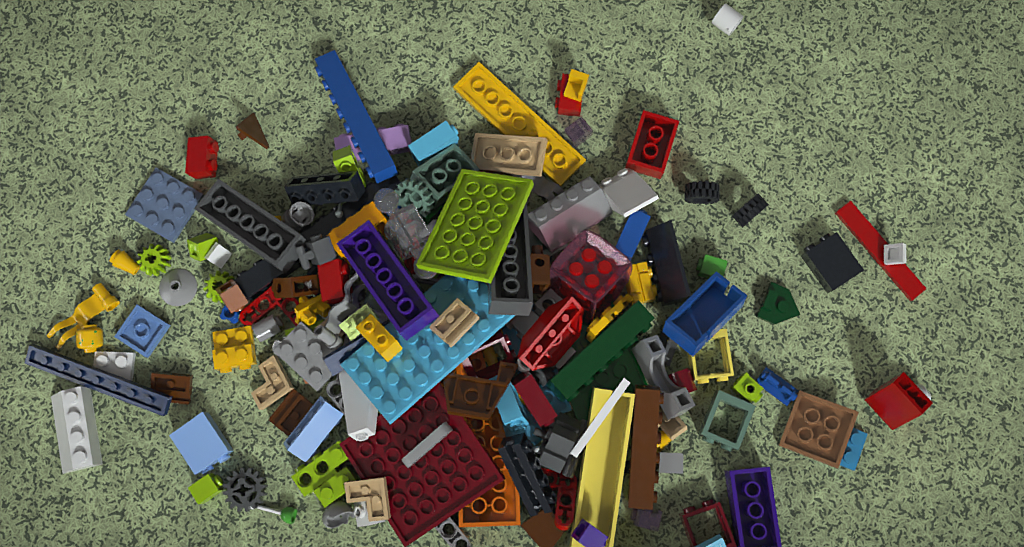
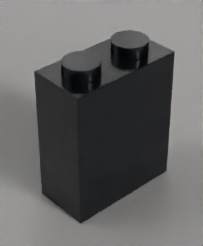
M837 232L833 235L829 233L819 239L821 243L816 246L812 243L803 249L805 253L801 255L827 294L864 271Z

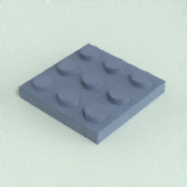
M155 168L125 215L174 243L193 215L194 208L205 195Z

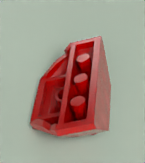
M568 296L547 307L522 337L518 358L532 371L555 366L580 336L582 316L585 309L572 296Z

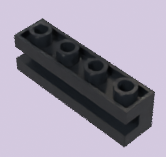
M525 433L503 438L498 451L530 517L538 515L540 509H543L544 513L552 512L557 501L556 493L552 491L549 485L548 477L541 468L540 460L533 451L531 441L528 440Z

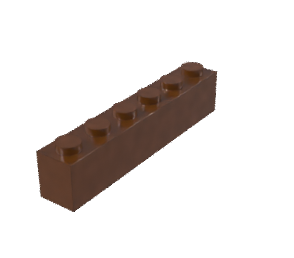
M635 384L628 508L653 510V503H657V491H654V483L658 484L659 471H655L656 464L660 463V452L657 451V444H661V432H658V424H662L663 413L659 412V406L664 402V392H660L659 386Z

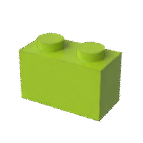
M346 466L313 492L324 508H326L346 494L344 482L360 479L350 466Z

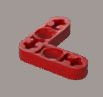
M270 287L241 311L239 320L246 326H252L275 307L279 306L292 323L297 326L295 310L292 312L287 311L286 305L291 301L295 302L296 306L300 303L295 297L286 298L284 301L282 298H275ZM262 300H268L269 307L266 310H261L259 307ZM253 307H255V309L261 313L259 316L257 313L253 314L251 316V318L253 319L251 322L248 320L245 321V319L247 318L246 313L252 314L253 312H255V310L252 309Z
M542 468L544 474L553 478V482L549 484L552 491H557L555 526L562 531L568 530L572 526L574 519L577 478L575 475L572 478L566 477L562 474V471L557 473L551 469ZM557 477H560V478H559V485L556 484V482H557ZM566 479H569V486L566 485ZM562 497H569L571 504L564 505L560 499ZM563 511H567L566 523H562L561 520Z

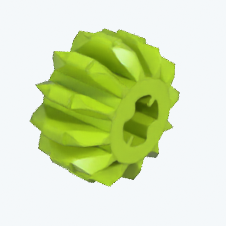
M149 244V249L142 247L143 254L138 253V256L141 257L140 260L136 261L137 264L141 265L139 269L149 276L152 274L159 276L160 271L166 273L165 266L171 267V264L167 262L172 259L168 255L169 250L163 249V246L160 244L156 246Z
M216 271L215 276L209 274V281L204 280V283L208 284V286L204 287L203 290L207 292L206 297L212 298L213 302L217 303L220 301V303H223L215 289L218 288L220 283L223 285L231 279L234 280L235 277L229 276V273L226 271L223 273Z

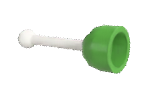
M258 505L257 508L279 514L283 522L293 524L297 515V508L286 507L282 511Z

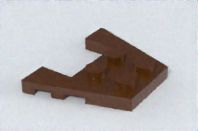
M500 361L496 381L455 374V368L443 378L447 413L489 421L518 369V364Z

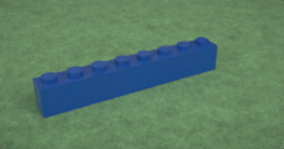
M333 50L315 58L317 66L314 68L318 77H323L324 80L321 82L325 90L330 91L331 94L328 96L332 104H337L336 112L340 120L344 118V128L347 134H352L353 137L350 139L354 148H359L360 152H358L362 163H367L368 167L365 169L369 177H374L376 183H379L397 175L395 164L336 51Z

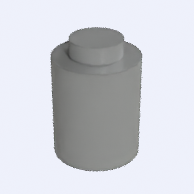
M272 314L253 324L252 329L258 340L263 342L281 332V327L284 324L279 316L275 317Z

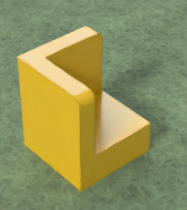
M571 69L564 96L581 102L589 80V74Z

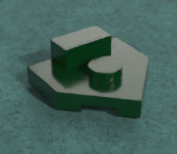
M770 282L756 317L775 325L799 316L800 312L790 289Z

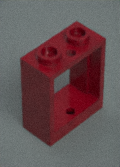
M500 329L472 353L474 354L501 342L508 357L501 361L516 364L515 361L518 360L514 349L510 351L508 347L511 345L507 333L503 335ZM469 357L462 362V365L468 376L490 379L498 375L500 361L477 372Z
M527 371L513 377L511 383L538 425L546 427L555 421L554 418L558 415L532 374Z
M709 499L701 502L702 506L697 508L694 505L683 509V513L679 514L691 547L697 546L687 518L714 509L726 540V547H737L719 501Z

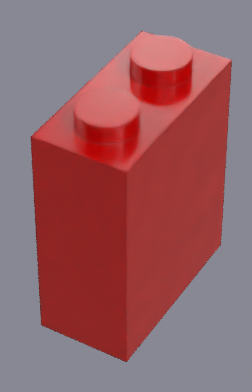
M904 372L876 388L865 399L866 403L891 430L921 416L933 404Z

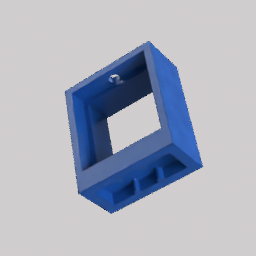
M639 209L630 214L611 258L626 265L629 264L651 217L647 215L648 213L645 210Z

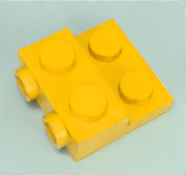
M252 326L212 332L214 370H220V373L232 372V368L239 367V370L251 369V365L257 364Z

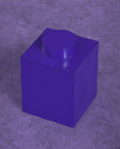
M583 518L571 534L576 541L585 547H605L606 540L608 539V536Z

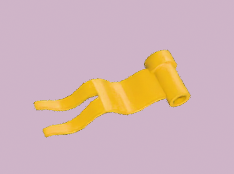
M98 283L92 288L94 294L78 304L71 317L54 325L46 335L48 338H51L60 329L78 323L62 335L56 346L58 350L66 340L75 335L76 330L80 329L81 325H88V322L104 310L107 312L112 311L120 304V301L115 296H112L102 283Z

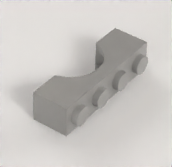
M658 335L643 339L631 349L649 385L659 386L660 392H664V402L660 406L668 420L684 414L695 406L686 387L675 385L668 377L664 365L667 352Z

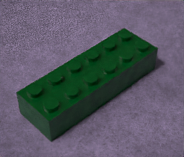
M638 300L554 376L546 386L561 402L565 400L569 402L580 393L579 387L584 388L595 379L593 377L595 373L597 375L602 373L609 366L607 363L609 360L613 362L624 352L622 350L623 347L627 349L639 339L636 336L637 334L641 336L653 326L650 322L655 319L654 316Z

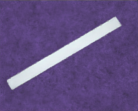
M623 378L570 452L573 456L577 458L629 386L630 382Z

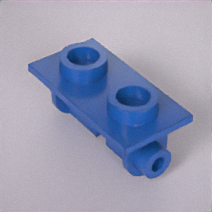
M765 367L756 380L764 390L786 406L798 396L796 393L799 390L767 367Z

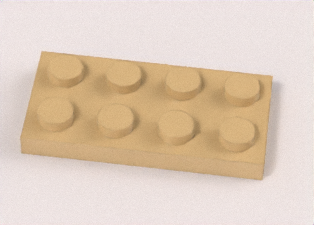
M475 133L470 159L480 169V172L541 177L548 140L542 137Z

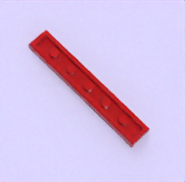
M849 201L835 212L838 218L909 301H913L927 289L905 263L884 264V245H888V243L852 201Z

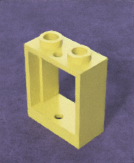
M720 329L710 339H719L724 372L698 375L695 355L692 357L687 353L690 372L694 381H697V384L709 383V379H717V382L729 381L728 377L734 376L727 329Z

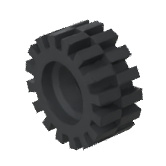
M693 181L692 183L685 184V202L708 205L709 203L714 204L719 201L720 185L718 183Z
M758 193L732 217L743 228L769 204Z

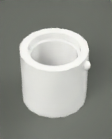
M725 3L711 23L730 36L744 16Z

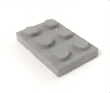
M300 322L274 350L281 359L316 391H319L332 377L323 357L333 351L326 347L325 342L316 337L314 332L303 322Z

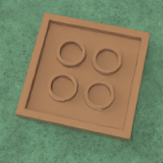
M799 390L779 446L838 469L859 412Z

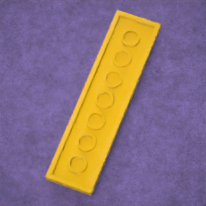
M480 62L453 86V89L502 135L546 138L548 142L542 172L560 187L586 162V159Z

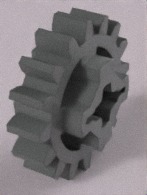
M240 468V473L237 470L233 471L234 477L227 476L229 483L223 484L227 491H224L222 494L228 495L225 503L232 502L230 505L231 509L237 506L238 512H241L243 509L245 512L251 510V507L253 509L258 508L257 502L260 504L264 502L261 497L268 494L263 491L268 485L263 484V481L266 479L265 477L259 478L260 471L253 473V468H249L247 471L246 468ZM250 477L255 480L256 484L250 481ZM238 480V484L235 486V488H233L235 482ZM244 487L253 488L247 492H238V490ZM257 491L256 497L252 500V496ZM234 495L240 498V502L235 498Z

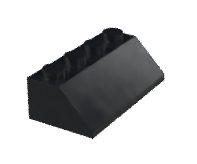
M671 220L647 229L644 232V236H642L643 245L648 248L649 252L646 255L648 265H652L653 268L652 282L657 284L658 288L656 298L658 302H661L662 306L684 302L691 296Z

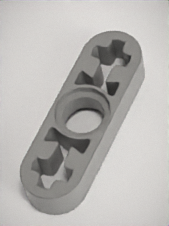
M444 422L402 459V462L407 468L411 467L453 429L447 422Z

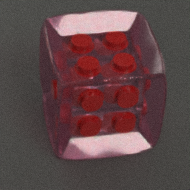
M586 229L571 241L551 265L550 285L547 291L551 288L562 299L572 296L585 309L582 321L591 324L597 317L600 318L601 314L620 295L630 279L632 263L621 251L604 238Z

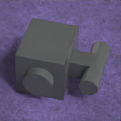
M321 233L311 236V240L305 242L308 251L304 250L303 245L295 247L303 270L311 268L308 261L310 259L312 264L322 265L337 258L330 237L324 236Z

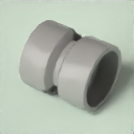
M296 202L284 212L281 221L296 232H300L313 221L314 212L307 203Z

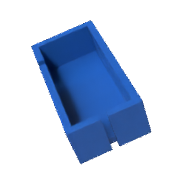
M716 271L665 321L662 332L693 357L705 345V342L707 343L743 307L747 295L735 285H732L726 296L725 294L730 282Z

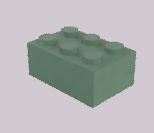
M454 143L413 170L410 180L416 178L417 183L422 181L423 187L428 186L427 191L433 193L430 198L435 200L432 203L435 210L447 201L462 169L480 171V169Z

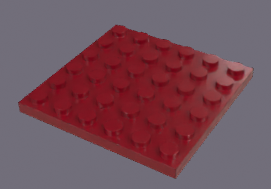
M441 381L392 424L382 414L377 417L375 435L368 437L364 441H356L350 436L339 444L361 479L386 477L391 514L388 522L404 547H407L506 479L467 419L447 413L444 385ZM447 422L453 430L416 463L407 468L402 459L441 424Z

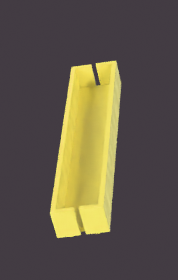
M599 387L592 388L586 430L613 394V390ZM624 391L583 449L571 534L583 518L608 536L605 547H613L635 399V394L632 392ZM572 536L570 537L569 547H585Z

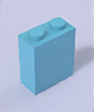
M444 121L408 145L411 156L418 166H421L454 143L459 147L458 141L460 139L453 124L449 125L447 121Z

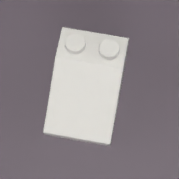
M629 168L618 171L616 176L605 178L599 184L611 209L624 217L659 199L658 195L638 173Z

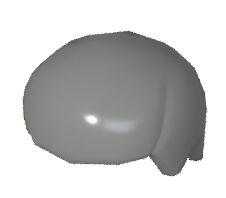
M335 501L323 512L322 522L330 529L339 527L342 524H348L349 516L355 518L354 511L348 503Z

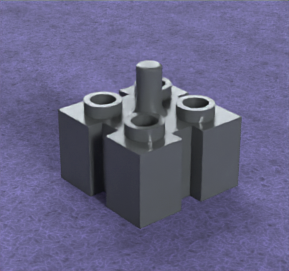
M562 412L559 413L557 419L554 418L555 421L549 425L547 432L537 427L533 432V435L543 439L537 453L540 455L541 465L557 473H561L567 457L575 444L577 433L582 421Z

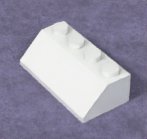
M79 386L62 390L51 396L62 473L65 474L102 465L91 389Z

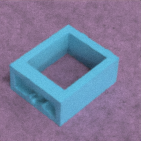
M495 376V377H493V378H490L489 380H495V381H496V380H497V376ZM510 382L497 408L504 425L511 432L515 431V433L525 430L526 426L530 425L517 390Z

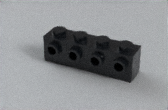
M358 171L292 177L284 186L292 205L296 202H305L308 205L338 204L341 202L354 203L360 200L366 191Z

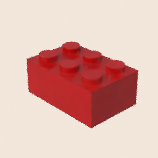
M643 110L625 168L661 179L666 168L679 121Z

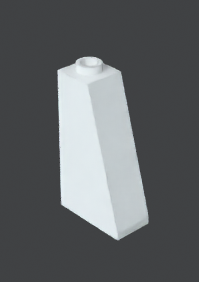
M343 370L339 372L347 432L356 441H364L376 433L378 409L348 373Z

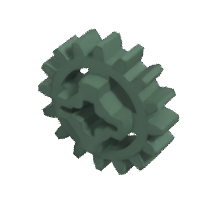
M407 178L397 185L398 188L395 189L397 194L394 198L399 201L396 205L402 207L401 212L406 211L407 217L412 215L414 220L417 217L421 220L429 215L434 208L432 203L435 200L430 198L433 193L427 191L428 186H422V181L417 183L416 178L412 180Z

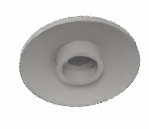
M185 269L169 271L163 276L159 285L161 298L172 306H182L189 303L197 292V281L194 275ZM178 283L179 287L174 290V284Z

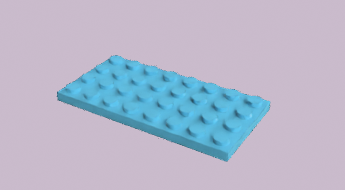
M445 275L424 293L439 316L457 298L479 316L480 319L452 348L430 330L429 326L433 322L407 341L390 322L384 328L398 341L403 349L389 362L367 341L340 364L390 424L515 316L488 313V286L484 282Z

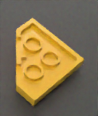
M629 294L625 297L619 296L613 303L615 305L613 308L609 306L601 314V319L597 317L586 330L588 334L585 338L591 343L631 303L633 298Z

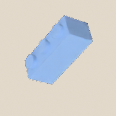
M320 396L285 440L284 446L289 452L307 462L309 458L315 455L318 446L327 440L329 432L333 427L341 422L344 414L340 409Z

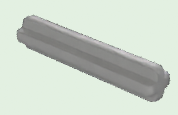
M581 420L582 423L573 448L585 433L587 420ZM571 453L568 455L562 471L564 476L569 478L574 476L581 453L577 458Z

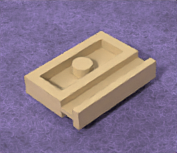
M457 298L429 328L452 348L480 318Z

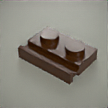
M156 371L151 373L152 389L173 396L171 403L188 405L191 403L193 375Z
M293 389L268 421L272 422L289 437L314 404L296 389Z

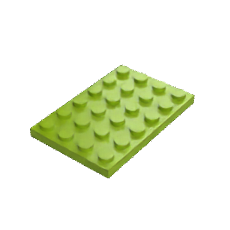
M462 169L416 263L418 269L491 284L534 186L533 180Z

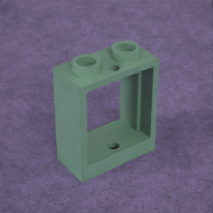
M717 390L713 395L698 434L703 436V441L713 444L715 441L721 444V449L728 452L739 450L756 406L721 390ZM719 402L745 412L734 443L708 432Z

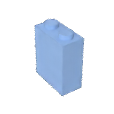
M201 412L169 435L194 475L208 474L214 469L213 465L217 462H225L231 457L229 454L234 451L209 412Z

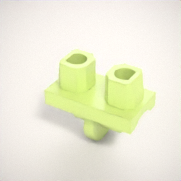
M366 303L338 326L352 341L361 334L355 327L370 313L377 320L380 318L370 305Z

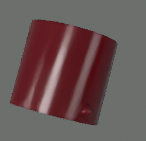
M689 368L668 375L675 385L686 387L689 393L697 390Z

